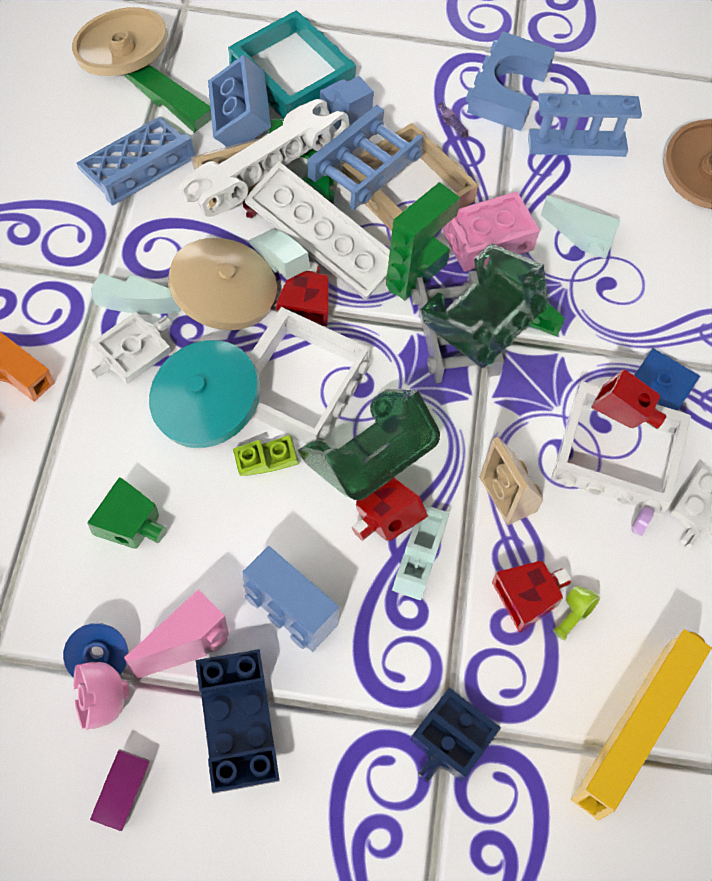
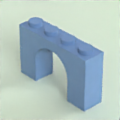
M502 31L499 39L494 40L492 43L491 55H486L484 59L483 71H478L475 77V87H470L466 96V102H469L467 113L521 131L528 118L533 97L504 87L496 78L504 74L514 73L544 82L552 66L556 49Z

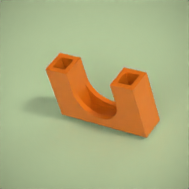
M0 332V381L13 385L35 402L55 384L51 373L47 367Z

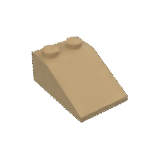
M499 437L492 439L479 478L507 525H510L538 512L543 502V494L540 487L535 483L533 484L528 476L525 463L522 460H518L515 453Z

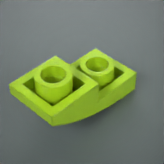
M290 435L264 444L257 440L233 448L240 476L273 472L299 464L294 442Z

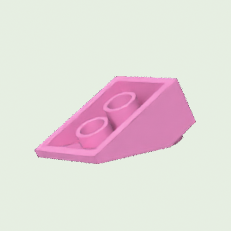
M197 590L128 653L124 659L133 675L139 679L205 657L211 651L217 652L228 640L229 632L225 615L202 592Z

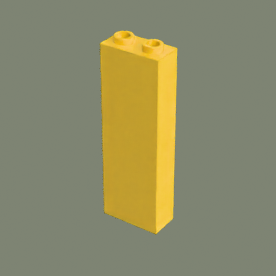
M683 629L664 647L572 796V802L598 821L616 811L712 650V647L705 643L702 636Z

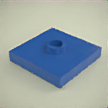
M652 348L634 374L635 377L659 393L660 399L657 405L676 411L680 409L701 377Z

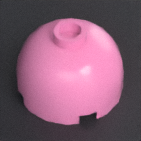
M89 662L75 666L73 686L74 689H78V700H75V707L82 729H96L112 723L122 712L124 700L129 699L127 681H121L119 673L111 665L103 662Z

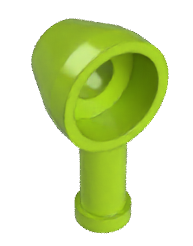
M575 586L565 599L572 611L558 627L553 629V632L561 640L565 641L568 637L567 635L579 621L586 619L593 612L601 597L592 590Z

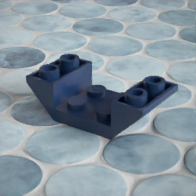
M260 649L195 660L199 693L202 699L212 794L280 782Z

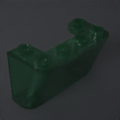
M490 243L474 258L477 280L447 309L443 294L439 292L420 309L426 326L481 368L491 365L496 357L506 347H509L513 340L523 330H526L540 313L547 309L549 303L544 264L493 243ZM489 256V263L483 268L484 261ZM437 305V311L432 310Z

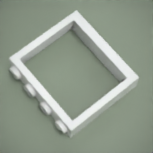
M281 307L248 356L255 365L259 375L287 332L353 363L315 428L261 402L258 403L256 411L252 416L317 448L321 439L325 441L328 438L332 429L330 424L333 419L341 416L345 408L344 401L347 396H352L358 386L357 379L360 374L365 375L371 364V361L368 360L369 347Z
M581 381L573 399L551 479L564 483L566 487L574 486L586 490L587 493L594 496L602 495L614 499L615 502L621 505H633L639 508L646 505L654 509L655 513L663 515L672 502L691 415L656 405L655 408L667 415L660 428L656 429L646 422L641 424L642 426L674 435L662 492L567 462L582 408L594 410L591 406L602 388Z

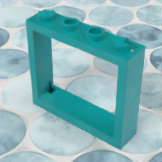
M297 10L228 46L229 65L242 55H245L257 64L251 57L297 33L335 70L291 96L264 71L268 104L283 119L297 107L315 99H320V90L342 79L348 82L354 79L356 74L355 63L346 57L337 45L330 42L322 31L314 27L309 19Z

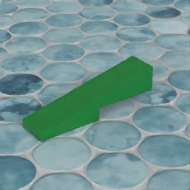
M150 64L125 74V77L158 107L164 105L193 133L211 120V109L208 104Z

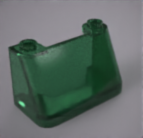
M385 389L375 396L370 404V412L376 423L339 449L336 447L330 448L323 441L313 440L298 450L300 456L309 468L345 497L352 500L365 499L434 449L439 443V428L418 390Z

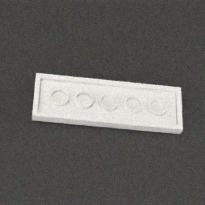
M278 161L245 198V203L279 231L286 233L297 241L311 257L363 299L367 300L386 279L390 250L281 162Z

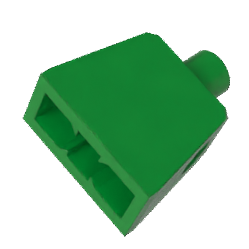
M121 477L117 479L87 522L92 535L132 549H137L145 537L155 543H159L167 530L165 526L156 522L159 517L156 504Z

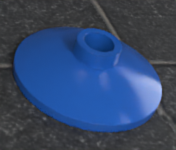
M103 623L83 625L76 629L65 643L63 650L65 668L74 678L76 665L89 662H103L111 665L121 675L127 665L124 657L129 653L128 645L123 635L110 625ZM96 646L102 648L103 654L100 656L94 655L92 648Z

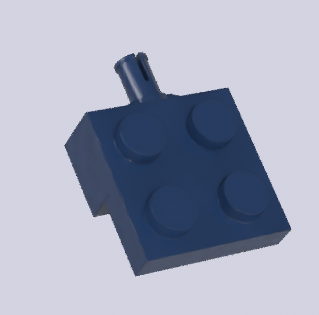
M449 687L411 736L410 741L424 751L428 758V761L417 775L422 778L427 770L431 769L423 779L429 783L438 768L449 771L463 782L501 727Z

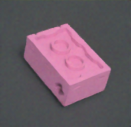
M517 191L458 209L457 216L443 227V234L464 272L534 250L540 232Z

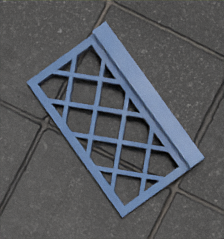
M159 116L76 162L78 169L105 194L106 200L113 206L191 161L190 157L196 155L192 138L186 133L181 135ZM159 127L163 129L162 133H151V131ZM135 140H143L142 144H131ZM149 140H160L159 145H148ZM114 152H122L121 156H110ZM128 152H139L138 157L127 156ZM92 164H100L99 168H88ZM107 164H118L116 169L106 168Z

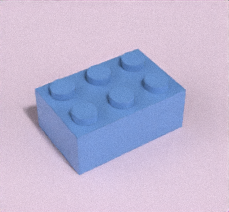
M242 55L208 80L214 139L227 147L252 140L271 128L264 70L248 57Z
M269 545L242 571L243 587L246 593L245 598L255 608L261 606L269 613L267 615L268 619L277 628H286L291 633L290 638L301 649L307 647L313 653L338 626L339 606Z

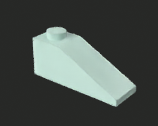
M548 195L541 211V216L580 250L606 259L621 220Z

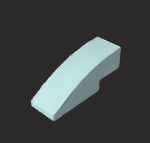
M270 229L249 239L250 245L265 259L274 272L280 271L287 280L310 269L308 252L297 241L282 231Z
M100 273L90 289L95 305L125 313L136 312L137 314H166L181 311L174 301L169 288L130 274L126 282Z
M425 504L423 505L428 517L414 525L392 589L394 592L420 601L450 515L449 512Z

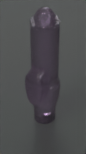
M443 102L439 103L437 108L440 110L441 118L448 127L452 126L461 138H468V129L456 117L454 112Z

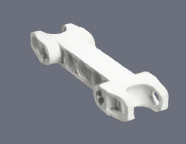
M315 99L297 107L286 115L283 126L224 162L218 164L215 161H210L193 171L179 186L183 199L187 202L198 201L201 212L206 217H213L232 209L245 200L248 188L261 181L278 161L285 166L311 149L319 151L350 126L348 115L340 111L330 114L327 102L321 99ZM320 106V114L318 116L314 115V110ZM341 119L340 128L337 131H332L333 124ZM195 182L199 183L200 187L192 194H188L190 185ZM212 198H217L216 205L208 209V202Z

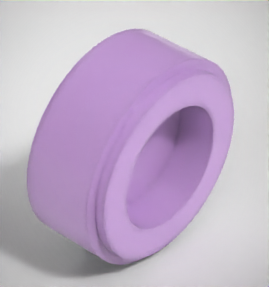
M646 505L643 506L631 527L632 532L642 536L655 510Z

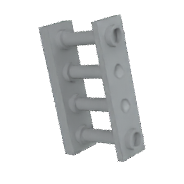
M480 270L469 271L467 282L463 286L425 290L423 278L418 277L415 289L411 290L413 305L418 306L429 353L427 359L428 371L430 374H434L436 384L442 382L444 369L474 365L487 367L489 377L499 376L504 364V358ZM462 296L466 299L469 298L470 301L469 308L430 312L428 303L429 300ZM471 319L476 324L474 331L436 335L433 323ZM474 341L477 344L481 343V354L442 358L439 346Z

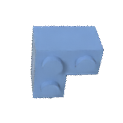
M360 76L348 82L342 79L320 90V99L327 102L329 113L332 114L336 111L346 113L350 125L373 108L374 91ZM341 119L333 124L336 130L341 126Z

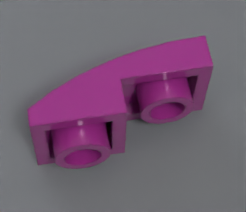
M121 749L118 750L91 815V821L122 832L150 760Z

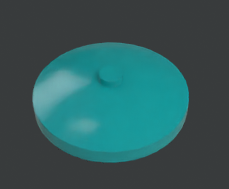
M205 340L187 345L171 355L162 364L152 381L149 393V409L152 419L166 437L181 446L207 448L224 443L237 435L254 415L261 393L259 374L247 354L231 343L220 340Z

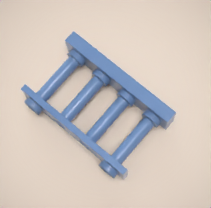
M539 93L540 116H543L540 129H529V154L626 157L628 144L624 129L628 118L641 119L642 117L639 96ZM554 116L568 117L564 130L550 129ZM579 117H593L589 130H575ZM603 118H618L613 131H599Z
M378 105L370 109L308 159V178L316 182L322 176L328 175L351 192L350 208L353 211L361 204H366L375 192L412 161L416 162L423 152V136L419 134L410 142L398 136L384 126V109ZM379 134L400 150L391 156L368 139L373 135ZM362 147L384 164L374 170L353 155L352 152ZM345 161L367 178L360 184H357L336 169L335 166Z

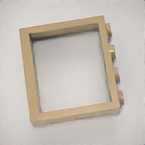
M410 123L395 132L407 142L412 141L419 134L423 136V152L420 158L460 197L458 209L467 207L475 202L478 184L459 167L456 161L451 160L440 146L434 144L424 131L422 132L413 123ZM386 139L375 144L391 156L400 150ZM366 150L356 156L373 169L383 164V162ZM348 163L342 164V173L357 184H360L367 178ZM380 189L365 204L391 231L393 219L403 212Z

